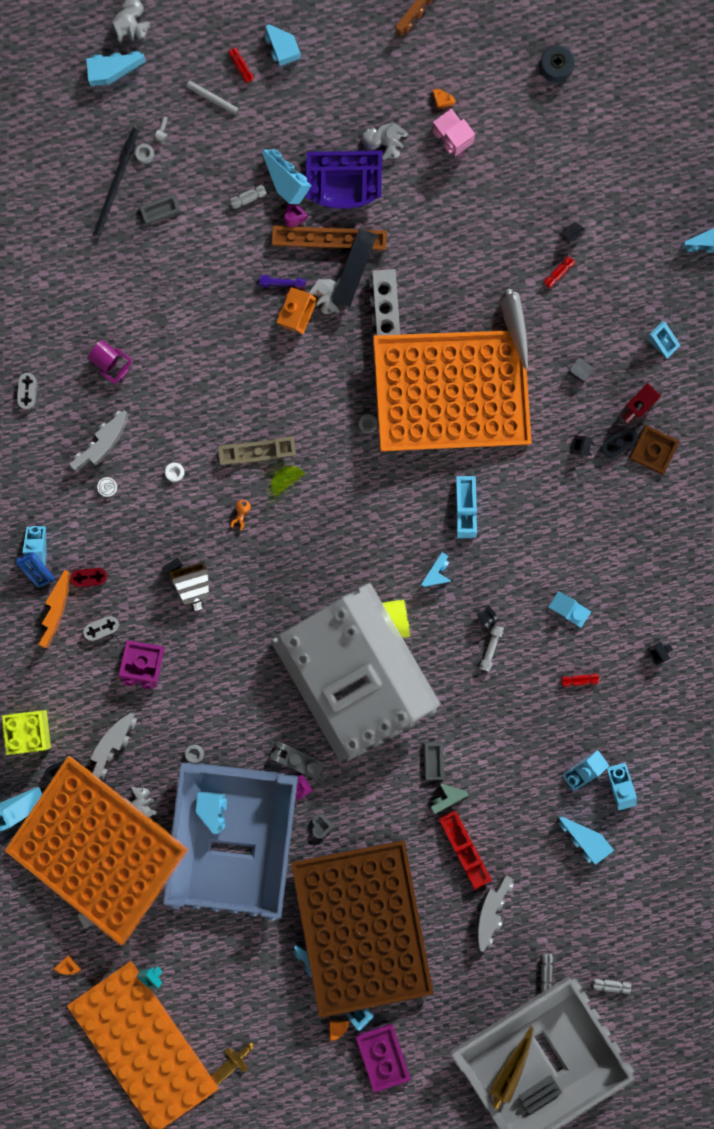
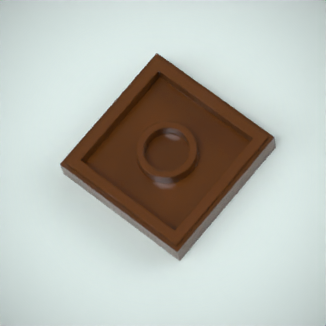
M645 424L629 460L664 475L680 440Z

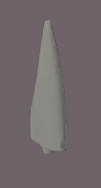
M512 289L505 290L506 296L500 302L503 317L523 367L528 369L527 335L520 295L517 292H512Z

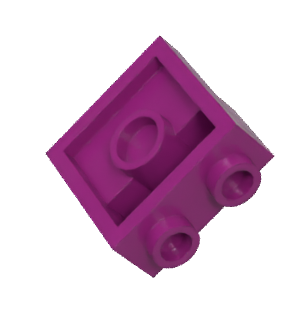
M127 640L119 672V681H122V684L126 686L140 684L142 688L148 690L157 687L165 647Z

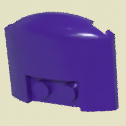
M307 152L306 178L311 188L307 192L306 198L319 205L336 209L356 208L381 198L383 152Z

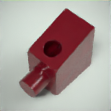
M647 383L626 404L628 408L621 417L628 424L636 416L640 418L661 395ZM641 401L643 406L639 410L635 409L634 405Z

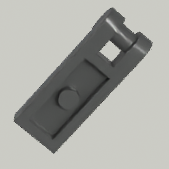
M276 741L274 745L276 747L274 752H271L270 759L318 780L325 762L283 742ZM283 750L288 752L286 758L280 756Z

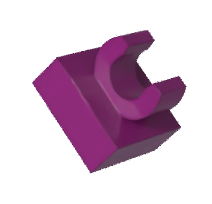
M303 774L298 777L296 801L313 791Z

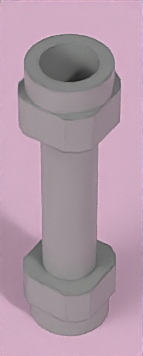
M493 625L490 632L492 636L484 660L481 659L479 669L490 672L493 664L491 660L498 639L502 637L504 628Z

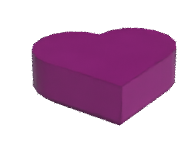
M289 204L286 207L284 221L288 227H295L308 219V214L298 205Z

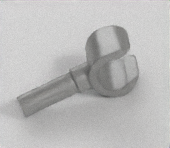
M163 116L159 130L155 133V140L160 144H164L168 137L164 133L168 119Z

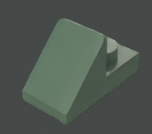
M440 783L447 797L443 798V796H440L433 800L431 808L436 814L468 796L466 790Z

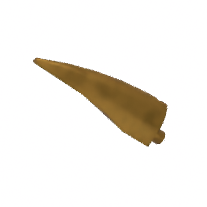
M530 1026L492 1085L489 1094L495 1097L491 1106L499 1109L502 1102L510 1103L527 1060L534 1027Z

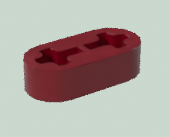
M102 568L80 569L74 571L71 575V583L76 587L102 585L108 579L107 572ZM97 571L104 575L100 582L97 579H91L92 575H97ZM78 573H80L81 576H88V579L82 580L81 584H79L78 581H75V577H78Z

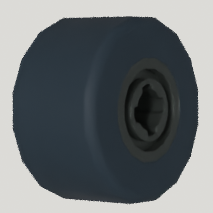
M554 45L547 48L542 54L539 64L542 76L553 83L565 81L572 74L575 64L574 56L565 46Z

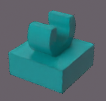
M158 966L155 969L151 967L150 969L140 970L136 975L149 989L159 988L163 983L158 978L163 972Z

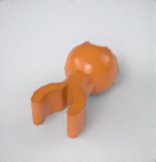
M239 500L237 502L236 511L238 513L236 519L231 522V527H234L235 522L240 520V530H243L245 526L244 516L251 509V505L247 500ZM243 501L247 502L246 506L242 504Z

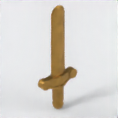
M252 1042L248 1043L238 1053L231 1048L225 1049L229 1059L211 1076L217 1086L237 1067L242 1072L248 1070V1066L243 1058L251 1052L250 1050H253L254 1044Z

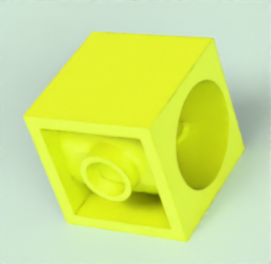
M47 710L2 716L7 755L51 748Z

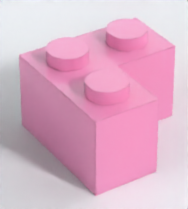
M452 109L433 122L432 132L438 139L441 138L445 143L443 146L449 154L452 153L454 156H457L473 144L475 133L464 119L460 121Z

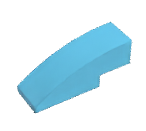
M456 476L457 538H476V476Z

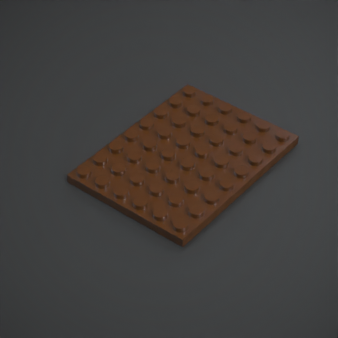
M405 840L291 862L319 1018L434 995Z

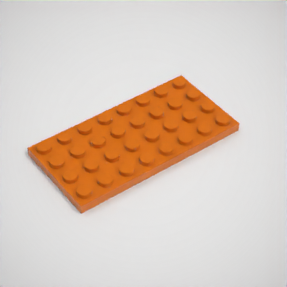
M129 961L69 1003L67 1007L151 1129H163L217 1091L219 1087L153 991L136 977L139 971L133 962Z

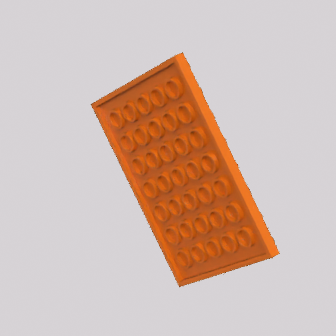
M509 331L375 335L372 337L380 452L532 444L527 369L523 367Z
M70 756L66 758L5 849V852L116 942L124 945L189 849Z

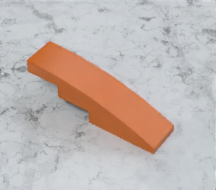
M64 570L45 602L51 606V609L42 622L43 625L48 627L39 642V645L44 648L49 647L64 613L70 583V572Z

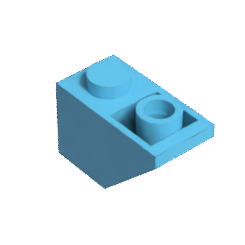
M266 25L267 32L264 33L267 44L271 43L273 50L270 52L274 62L278 61L279 66L301 59L294 35L272 25Z
M46 526L26 527L23 556H29L31 552H34L45 566L47 558Z
M597 750L564 773L562 777L574 791L598 777L609 767V764Z
M626 763L608 767L609 781L618 811L637 806V796Z
M199 792L197 795L196 813L213 834L222 833V830L225 828L223 813L227 808L225 794Z

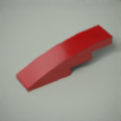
M456 810L438 818L474 889L477 890L493 882Z

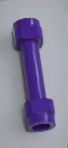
M260 275L259 287H292L305 291L306 279L270 278V275Z

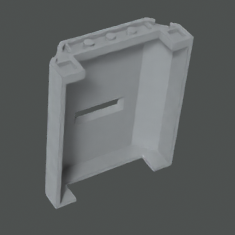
M371 583L344 596L271 640L273 647L339 761L344 759L349 761L356 756L367 752L366 748L370 745L374 748L383 743L382 739L386 736L391 739L399 734V729L403 727L405 730L415 725L414 721L423 715L428 717L437 712L436 707L440 705L439 700ZM367 675L371 683L336 701L333 696L335 692Z
M567 976L451 1051L461 1071H464L499 1129H558L634 1080L632 1073L635 1071L629 1062L624 1063L620 1057L621 1049L616 1041L612 1043L608 1038L611 1033L605 1025L601 1026L598 1022L600 1016L595 1008L591 1010L587 1003L590 1000L585 992H579L582 987L576 978L572 980L570 976ZM530 1026H532L534 1031L529 1053L510 1103L502 1102L499 1109L491 1106L495 1099L494 1096L489 1094L492 1085ZM541 1033L544 1035L564 1068L556 1072L535 1039L536 1036ZM549 1075H552L562 1093L529 1114L518 1095ZM552 1083L547 1084L546 1086H544L543 1088H541V1089L538 1090L537 1092H539V1091H541V1090L547 1088V1087L550 1086ZM537 1092L527 1097L526 1100L536 1095Z

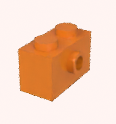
M291 287L285 297V303L278 314L276 323L285 329L304 334L318 299L310 293Z

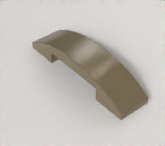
M294 436L218 446L220 465L250 463L296 456Z

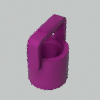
M100 340L93 347L87 357L90 362L100 369L99 373L112 383H118L121 378L123 379L133 363L132 358L122 350L112 348L103 340ZM120 355H122L128 362L118 372L117 377L113 379L107 372L112 369L119 360Z

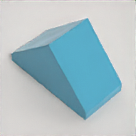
M664 321L646 338L665 358H668L680 346Z
M369 1008L345 1013L359 1031L373 1018V1012Z

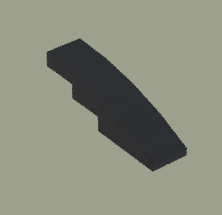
M359 228L332 301L348 307L351 306L377 234Z

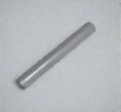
M188 81L186 85L188 89L230 113L237 114L239 108L192 81Z

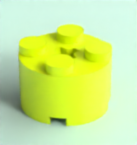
M404 600L382 603L401 637H410Z

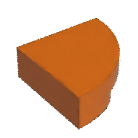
M440 89L432 90L437 109L456 104L451 94Z
M68 955L54 970L60 974L71 975L79 972L81 968Z
M330 1020V1041L337 1040L346 1032L349 1020Z

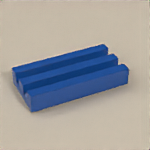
M31 552L29 556L24 555L23 559L17 558L16 564L37 588L54 581L52 573L34 552Z

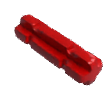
M235 47L230 49L228 55L233 60V64L239 74L242 75V79L246 84L251 82L254 76L249 71L242 56H239V51Z
M567 256L563 260V264L560 263L550 273L551 276H547L544 279L543 283L546 287L551 288L556 283L555 281H558L568 271V268L570 269L575 264V261L570 256Z
M597 673L590 674V676L588 674L572 677L566 676L561 679L563 687L589 685V683L598 684L600 681Z

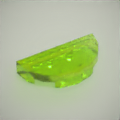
M285 466L279 469L272 479V491L275 497L306 473L295 466Z

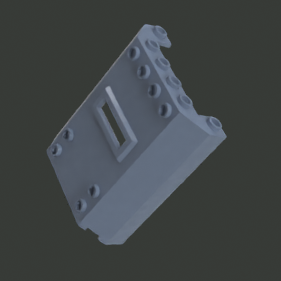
M181 763L172 837L189 850L166 882L164 904L168 905V908L180 909V906L183 907L187 904L192 909H201V906L209 907L208 910L210 911L228 909V913L233 914L245 911L247 915L258 916L261 913V916H265V920L277 921V918H281L298 776L210 764ZM199 792L225 794L227 808L223 813L225 828L222 830V833L213 834L196 813L197 795ZM212 842L250 846L253 847L252 855L211 851Z

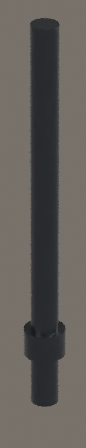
M132 128L128 141H125L123 146V155L93 235L98 237L101 236L131 152L133 153L135 150V142L140 131L136 128Z

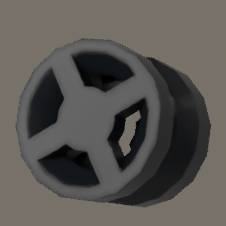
M489 605L485 607L483 612L476 614L487 630L491 628V624L500 621Z

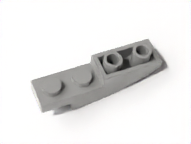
M119 410L112 415V420L106 424L104 422L96 429L95 435L99 440L97 442L95 440L86 446L87 450L82 454L79 452L71 459L70 466L76 472L90 460L93 464L97 465L109 454L123 433L129 416L125 410L122 412Z
M132 712L114 724L95 748L90 759L97 762L92 773L97 778L104 780L108 771L105 769L107 762H111L115 755V751H112L113 748L121 750L122 747L127 746L130 739L127 736L130 729H134L137 722L135 713Z
M504 874L496 891L490 887L488 888L480 909L478 944L482 952H484L485 948H490L493 942L491 937L494 931L498 932L502 925V917L496 911L501 910L505 902L502 900L506 893L509 894L514 885L512 877Z

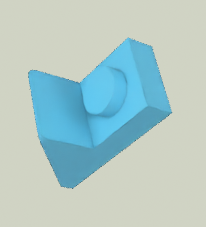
M443 552L440 554L421 586L427 587L451 582V580L438 573L439 570L444 571L449 563L446 554Z
M559 591L548 607L579 628L583 626L591 611L578 604L576 600Z

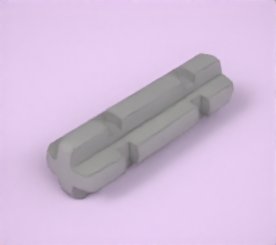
M260 185L255 190L251 189L240 194L239 197L231 198L230 203L236 209L241 207V204L245 205L256 200L257 197L265 196L266 190L263 185Z
M542 954V992L552 987L550 982H552L551 963L553 962V956L551 954Z
M594 979L593 989L630 994L631 984Z

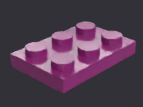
M393 1023L356 1035L374 1092L411 1080Z

